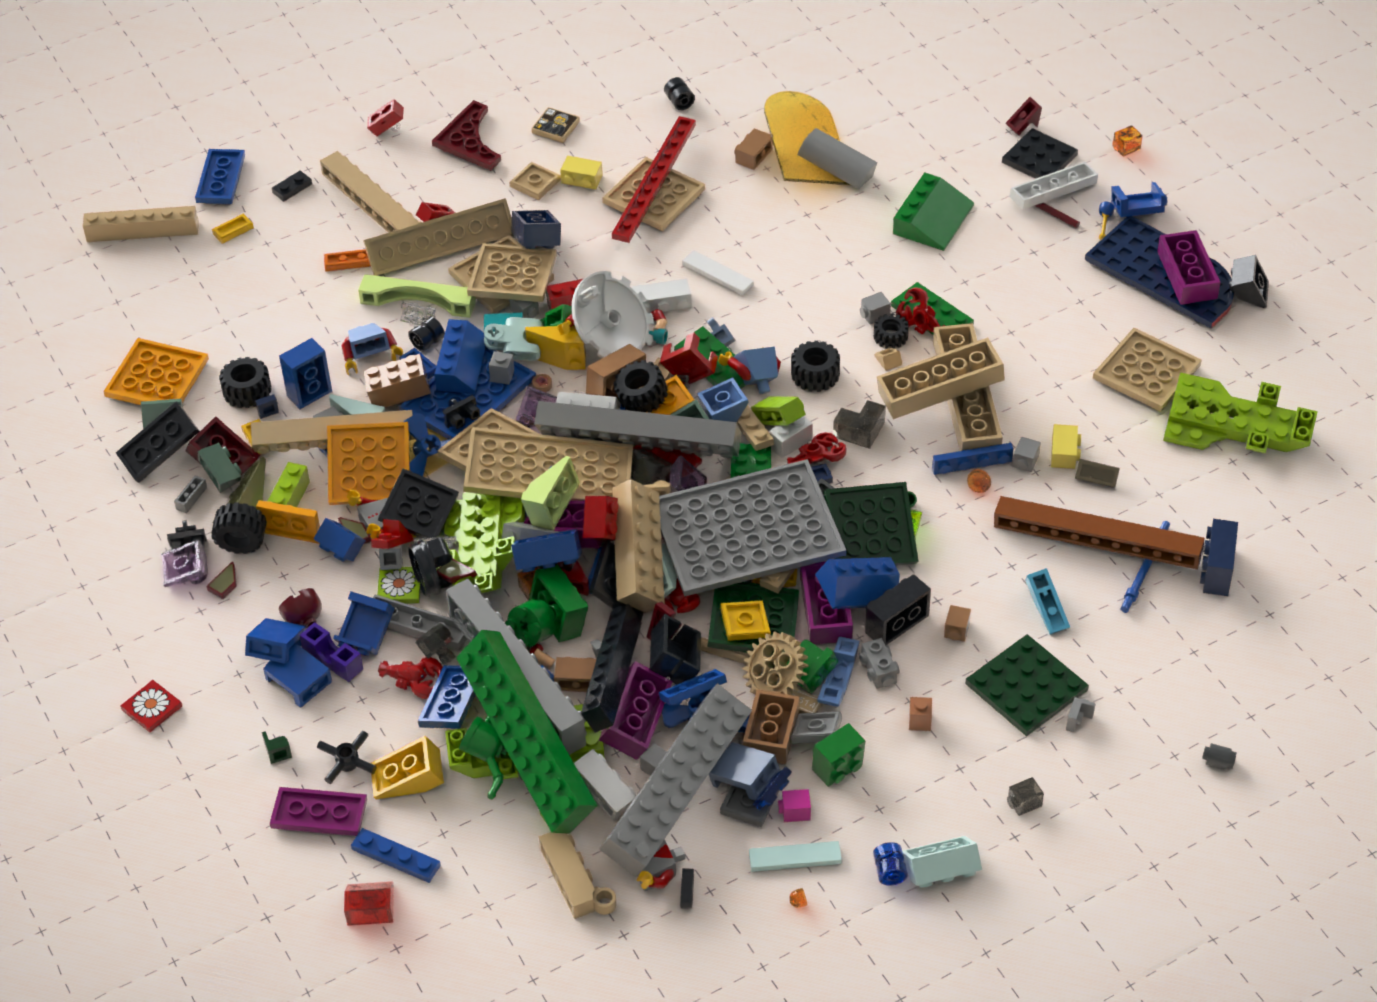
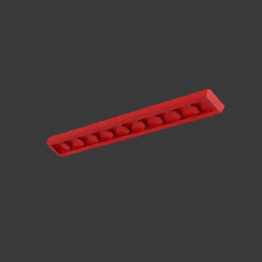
M681 116L677 118L611 233L612 239L630 243L694 130L696 120Z

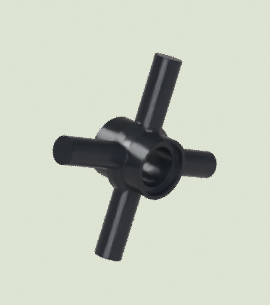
M361 731L352 744L342 743L337 748L323 741L318 742L317 749L335 756L336 764L324 778L328 784H332L341 771L349 772L356 767L371 774L375 773L377 766L360 759L357 752L369 736L367 732Z

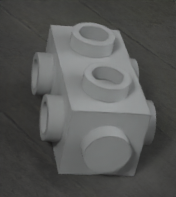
M882 638L862 643L861 653H859L861 664L867 668L868 679L870 682H874L877 689L889 687L897 683V674L900 673L898 663L896 661L893 662L891 658L890 647L888 645L885 646Z

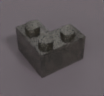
M867 400L860 413L841 408L833 421V435L837 439L870 449L885 423L886 406Z
M633 449L631 478L642 485L654 484L659 480L669 483L676 465L645 449Z

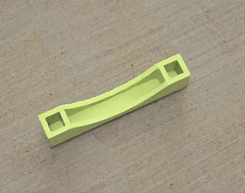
M364 274L358 289L360 304L380 306L398 300H421L442 307L452 316L471 318L476 304V297L468 296L467 294L468 287Z

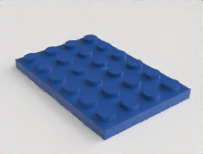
M486 347L475 394L436 391L434 376L429 380L431 394L405 401L399 408L400 411L412 410L413 415L417 413L423 414L427 428L446 439H453L475 420H471L468 417L465 419L463 427L459 429L453 426L447 428L444 424L443 410L450 407V399L454 398L459 402L473 395L476 398V405L480 410V416L491 408L499 412L532 383L536 372L514 361V373L509 385L490 382L489 363L494 351H498L490 350Z

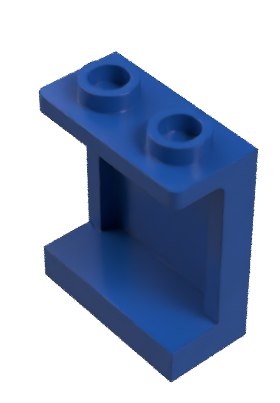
M1151 182V192L1125 195L1119 185L1111 186V203L1120 217L1165 212V206L1168 203L1167 195L1162 192L1161 187L1159 188L1156 182Z
M350 591L348 600L351 601V605L339 636L334 635L333 639L338 642L339 647L346 643L352 648L357 649L364 656H369V654L377 655L395 608L387 602Z
M265 618L246 635L245 656L285 664L289 660V648L295 643L302 646L299 635L305 631V626Z
M296 643L289 648V660L285 664L269 661L263 667L266 681L271 682L274 680L293 695L295 704L300 708L332 683L330 669Z

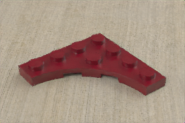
M475 100L464 108L432 140L433 147L490 171L501 161V155L483 145L480 139L479 126L483 117L488 112V106Z

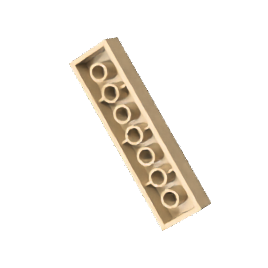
M973 323L934 327L933 345L936 355L977 341ZM989 386L947 400L960 451L1002 444L1003 437Z

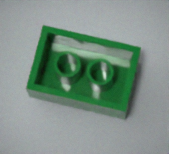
M558 564L551 568L535 570L529 600H543L552 608L555 614L553 619L554 625H556V630L553 634L558 642H563L581 637L588 611L587 602L583 600L577 588L572 585L566 573L561 570Z

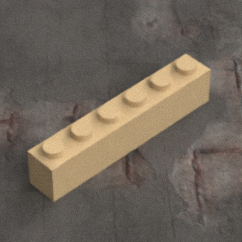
M196 206L84 213L83 230L87 242L198 235L199 228Z

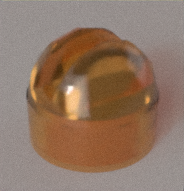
M803 888L791 892L789 900L792 906L796 908L807 906Z

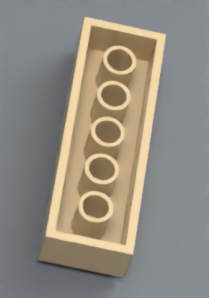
M989 338L876 376L878 392L893 419L1005 380L1004 364Z
M630 479L612 488L613 497L618 498L619 506L615 538L617 601L626 605L629 604L631 607L647 613L654 610L656 603L660 601L664 603L659 492Z

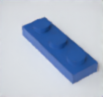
M716 669L660 691V700L670 706L679 705L685 699L696 698L702 692L712 690L717 683L719 685L727 683L726 675Z

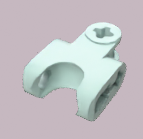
M521 317L507 318L505 325L489 324L484 329V345L490 350H503V353L513 354L514 360L536 361L540 358L541 351L537 344L525 341V327H542L543 324L539 319Z

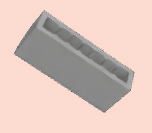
M817 128L805 138L797 154L857 189H860L873 177L878 163Z

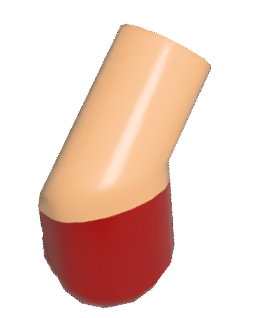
M655 309L651 312L654 317L653 320L657 322L653 331L659 328L664 329L667 324L663 311Z
M536 644L531 647L529 653H533L539 663L550 669L555 659L543 652L542 645Z

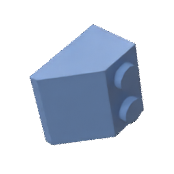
M730 378L697 393L702 409L711 420L737 422L749 403L734 378Z

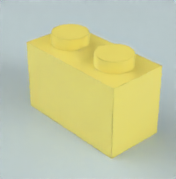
M567 155L560 169L561 183L596 190L603 176L602 162Z
M1053 425L1051 467L1075 469L1076 461H1079L1081 457V449H1077V446H1081V434H1078V426Z

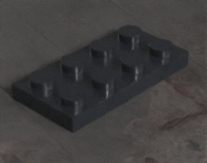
M176 401L116 452V455L134 480L140 483L199 433L200 430Z

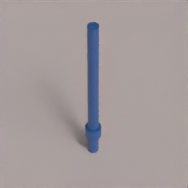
M1163 521L1160 529L1168 530L1170 522ZM1144 559L1131 588H1128L1124 595L1125 600L1120 608L1122 612L1127 613L1132 603L1137 600L1139 596L1138 591L1153 560Z

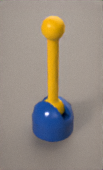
M1107 201L1099 205V214L1103 217L1102 231L1099 235L1100 240L1106 236L1107 218L1111 217L1114 212V205Z

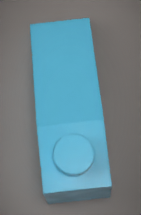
M1047 568L1027 575L1025 579L1026 584L1049 634L1051 635L1070 628Z

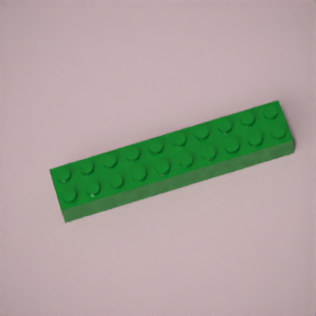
M481 630L456 659L552 833L570 834L598 805L502 634L499 631Z

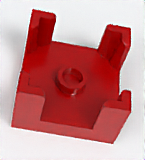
M694 332L686 336L684 347L671 352V343L665 345L660 359V363L673 376L677 375L684 386L714 374L718 356L713 351L710 353L708 361L697 350L700 338Z

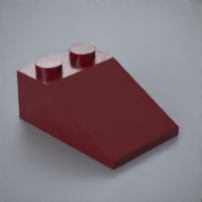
M216 416L189 441L185 450L200 464L198 461V451L219 443L221 447L225 446L231 455L229 459L232 464L236 463L242 472L240 476L261 456L254 452L253 448Z

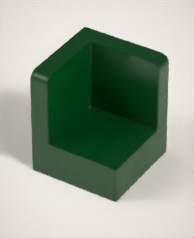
M266 731L261 732L271 764L292 758L289 742L285 736L269 740Z

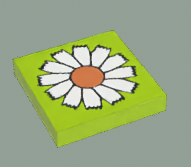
M412 567L380 570L379 568L377 595L405 604L420 603V583L417 582Z

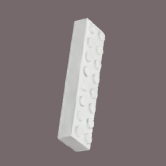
M1082 162L1011 187L1009 197L1019 207L1026 209L1097 183L1099 174L1086 162Z

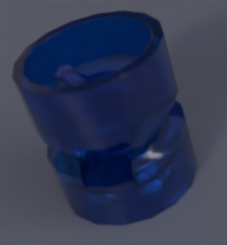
M887 842L880 844L873 850L877 875L881 884L891 886L906 880L908 872L906 863L903 862L904 855L900 844Z

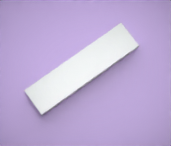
M695 250L682 260L683 266L742 296L754 286V280Z

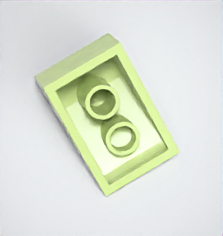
M565 456L532 481L526 491L523 492L521 501L533 526L554 530L578 488L580 481L569 456Z

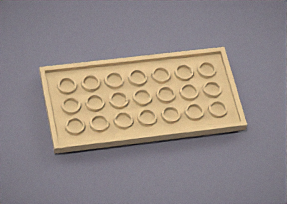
M472 427L463 492L522 498L523 492L526 491L532 481L546 472L550 466H554L565 456H569L580 481L570 501H585V496L613 497L612 488L631 478L633 445Z

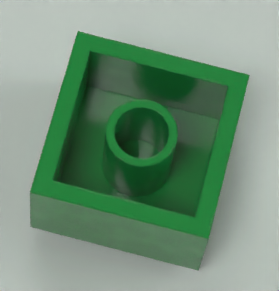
M850 723L844 725L814 745L812 770L828 787L834 783H840L846 775L856 772L862 767L866 741Z

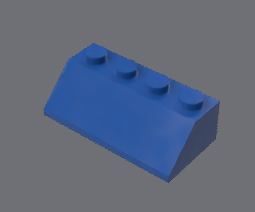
M448 319L435 370L436 391L473 394L476 392L486 346L484 345V332L468 320Z
M891 557L828 559L815 574L832 609L866 608L870 601L878 599L885 591L897 586L900 574Z

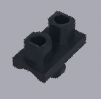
M473 395L459 402L452 398L449 400L450 407L443 410L444 424L447 428L453 426L459 429L465 424L466 418L469 417L471 420H476L480 417V410L476 405V398Z
M187 520L182 521L183 527L175 528L176 533L167 534V540L170 547H172L174 555L184 554V545L192 544L193 552L204 551L205 542L207 541L204 528L197 529L196 525L188 526Z

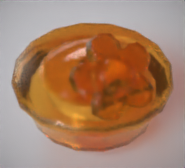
M974 469L968 474L967 483L973 492L984 493L991 486V478L984 470Z

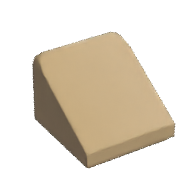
M891 347L874 354L885 370L902 365L900 351Z

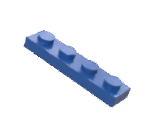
M1012 443L934 455L932 471L934 475L1009 463L1012 462L1014 448Z
M364 828L361 829L351 844L353 851L428 883L431 882L441 866L440 861Z

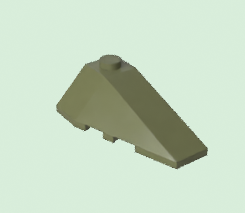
M264 457L248 469L239 482L240 485L230 494L229 498L231 500L228 503H245L256 507L259 500L263 501L266 459Z

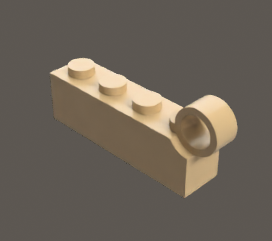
M550 832L539 836L540 850L574 919L595 911L602 915L612 913L616 908L615 892L610 888L599 889L597 886H593L591 872L589 869L585 870L583 857L580 851L576 852L572 835ZM602 898L611 900L608 904H601L598 901Z

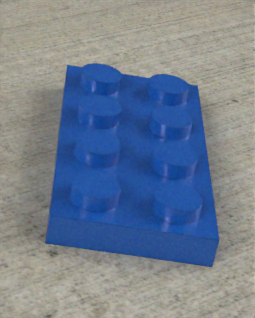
M208 150L195 195L196 203H233L245 159V150Z
M460 665L443 666L419 716V728H461L476 694Z

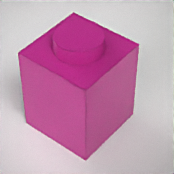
M809 789L782 791V800H778L779 814L783 813L784 822L811 821Z

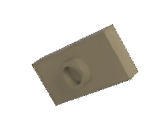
M1079 459L1075 479L1116 488L1120 468Z

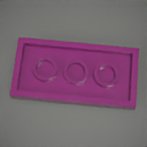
M279 787L269 823L270 828L357 836L360 832L367 804V794Z

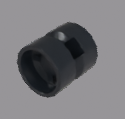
M672 78L665 84L664 93L677 110H686L692 106L695 101V95L682 78Z
M434 317L427 318L421 325L414 327L408 332L411 343L421 352L430 348L433 343L435 344L443 339L445 335L441 323Z

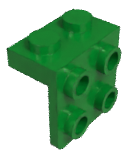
M803 640L800 646L806 650L802 654L808 656L803 663L808 664L809 667L803 669V672L807 673V676H801L804 684L798 683L797 685L812 695L827 675L835 668L838 660L834 651L828 647L823 651L809 640Z

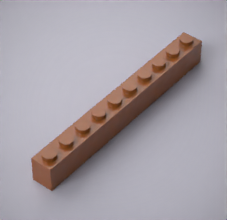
M1000 496L994 512L995 528L1197 570L1204 551V537Z

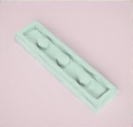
M839 841L749 849L751 872L842 864Z

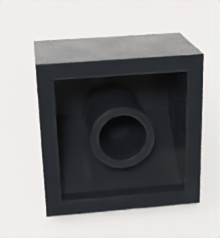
M1256 254L1234 259L1233 268H1231L1232 281L1229 282L1231 292L1235 293L1238 300L1261 308H1267L1269 280Z

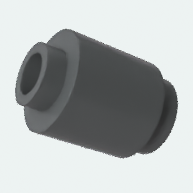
M1211 743L1209 747L1205 746L1202 759L1206 760L1205 764L1224 770H1227V768L1233 769L1237 752L1232 751V748Z

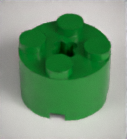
M531 599L514 607L509 612L508 618L505 621L507 626L510 625L517 639H521L526 647L534 646L550 638L556 630L553 620L555 618L554 611L543 600Z

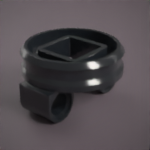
M436 538L427 541V544L420 540L416 544L409 545L408 553L411 566L424 596L430 597L432 594H440L441 589L453 584L439 577L436 568L444 566L452 560V555L445 539Z

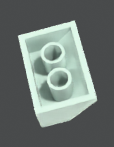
M966 836L900 851L911 882L916 886L919 885L921 888L931 886L932 882L939 880L941 882L952 881L955 876H974L976 871L982 870L978 845Z

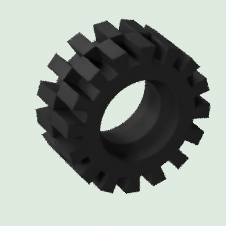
M891 313L890 316L884 314V318L882 316L878 317V320H875L873 335L876 344L879 343L880 347L885 345L886 349L889 346L895 349V346L900 348L901 344L905 345L906 341H908V322L905 321L904 317L900 319L898 314L896 317ZM887 330H895V331H897V332L889 333V332H886V331H887Z

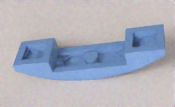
M839 636L834 649L838 663L827 675L825 684L822 685L817 699L818 703L837 707L841 704L854 668L860 644L859 640Z

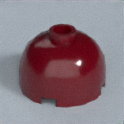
M313 588L298 591L300 593L299 596L294 598L291 595L281 603L278 609L285 622L304 625L305 628L317 622L316 619L320 616L322 610V603Z

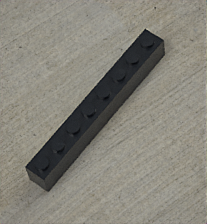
M629 604L622 607L617 606L610 613L582 707L581 715L594 733L614 725L642 625L641 620Z

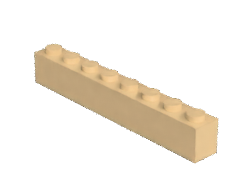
M339 151L320 160L322 174L388 233L422 223L414 218L411 212H407L389 193L384 192L379 184L374 183L367 174L360 171L357 165H353Z
M412 410L253 422L251 423L252 447L254 452L260 454L277 450L279 452H288L290 449L305 451L314 447L327 449L328 425L404 422L407 418L413 416ZM409 433V441L414 440L415 438Z

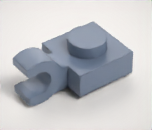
M713 317L707 320V323L713 330L711 334L726 347L736 341L725 324L720 326Z

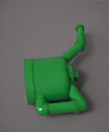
M477 716L464 735L459 750L487 762L494 781L487 797L493 800L504 778L495 758L499 759L501 755L506 756L507 750L489 717L487 716L484 720Z

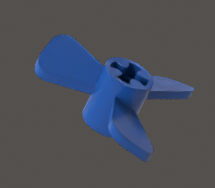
M417 413L407 418L404 422H408L409 433L417 440L413 444L415 457L409 463L410 471L423 476L427 458L437 454V450L451 439L440 441L437 436L428 435L425 417L423 414Z
M711 690L702 692L696 698H691L688 705L670 706L665 703L661 712L664 725L667 728H673L687 720L689 721Z

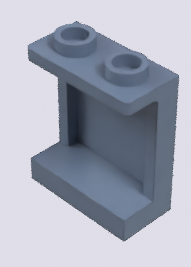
M731 742L708 775L713 787L718 788L722 782L745 789L749 799L757 801L778 774L780 768L774 754Z

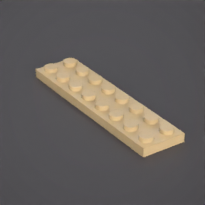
M504 198L365 239L363 242L373 275L378 276L478 246L482 243L498 240L508 235L511 236L513 235L511 233L512 217L507 200Z

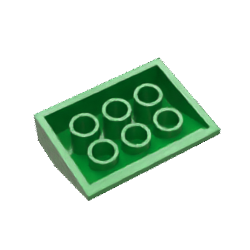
M924 172L893 217V234L944 251L973 208L974 202L943 178Z

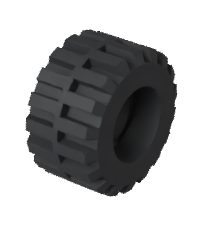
M818 340L800 344L799 348L796 347L791 355L792 380L795 381L797 386H801V389H808L810 392H813V390L821 392L823 389L826 391L829 387H833L840 377V354H838V350L833 348V345H828L824 341L818 342Z
M240 357L237 360L229 361L230 364H225L224 369H221L219 380L223 397L227 403L230 402L231 406L237 405V408L255 407V400L270 396L269 393H271L272 386L268 368L264 365L263 361H258L257 358Z
M646 360L641 362L634 361L631 365L627 364L626 368H622L619 371L620 374L616 375L614 389L625 410L650 413L652 409H657L659 404L664 403V398L668 394V387L661 370L653 362L649 361L647 363Z
M235 502L234 504L228 503L226 506L222 505L216 511L211 537L214 543L219 545V548L225 549L227 552H234L235 554L255 552L263 544L267 523L266 517L256 507L245 503Z

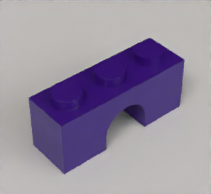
M314 622L299 635L304 650L347 682H350L363 670L361 653L346 643L340 648L337 647L331 639L330 632Z

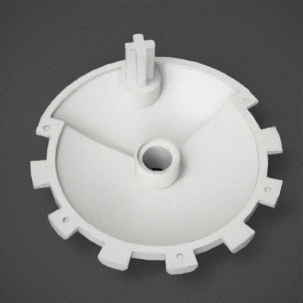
M598 271L585 277L578 284L572 299V316L576 330L585 344L590 342L598 350L597 356L601 359L628 344L641 350L645 344L650 346L653 340V336L649 334V324H654L652 313H647L643 302L647 301L641 291L637 294L630 287L631 281L624 276H621V280L612 278L610 271Z

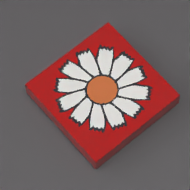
M151 680L121 704L120 707L123 712L148 732H152L182 707V702L156 681Z

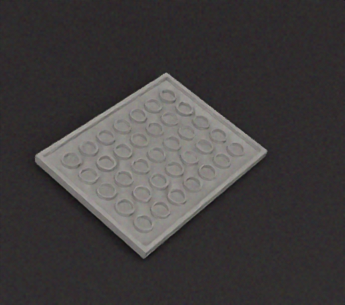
M808 459L659 496L661 535L684 597L828 559L846 556V548Z

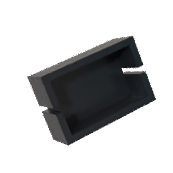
M664 614L651 631L650 670L665 678L667 676L670 677V680L677 685L696 677L700 672L701 632L684 624L673 640H671L670 638L679 628L681 622Z

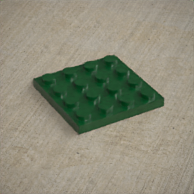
M906 482L825 489L826 504L846 548V556L834 559L891 557L895 566L917 564L919 562Z
M740 582L714 589L707 647L747 653L748 650H754L753 643L759 645L758 639L728 641L720 609L721 603L763 600L771 632L770 635L773 636V632L779 634L783 632L795 637L799 590L782 587L779 593L760 586V584Z
M1028 634L971 674L965 681L969 688L1026 737L1071 704L1074 697L1079 698L1089 688V685Z

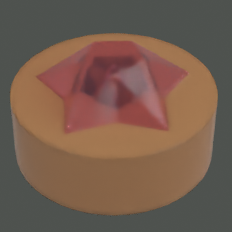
M546 374L536 375L532 380L533 389L539 393L548 392L552 388L551 377Z

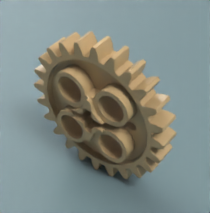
M773 632V636L766 634L765 640L759 637V645L753 643L754 650L747 651L750 658H746L744 661L748 663V666L742 668L748 672L743 678L749 680L745 685L751 688L750 692L756 694V690L759 689L792 695V690L799 691L797 684H804L801 676H807L803 669L809 667L808 664L803 663L808 656L802 654L806 649L800 646L801 642L783 632L781 634Z

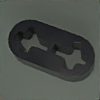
M682 868L680 908L692 909L694 869Z

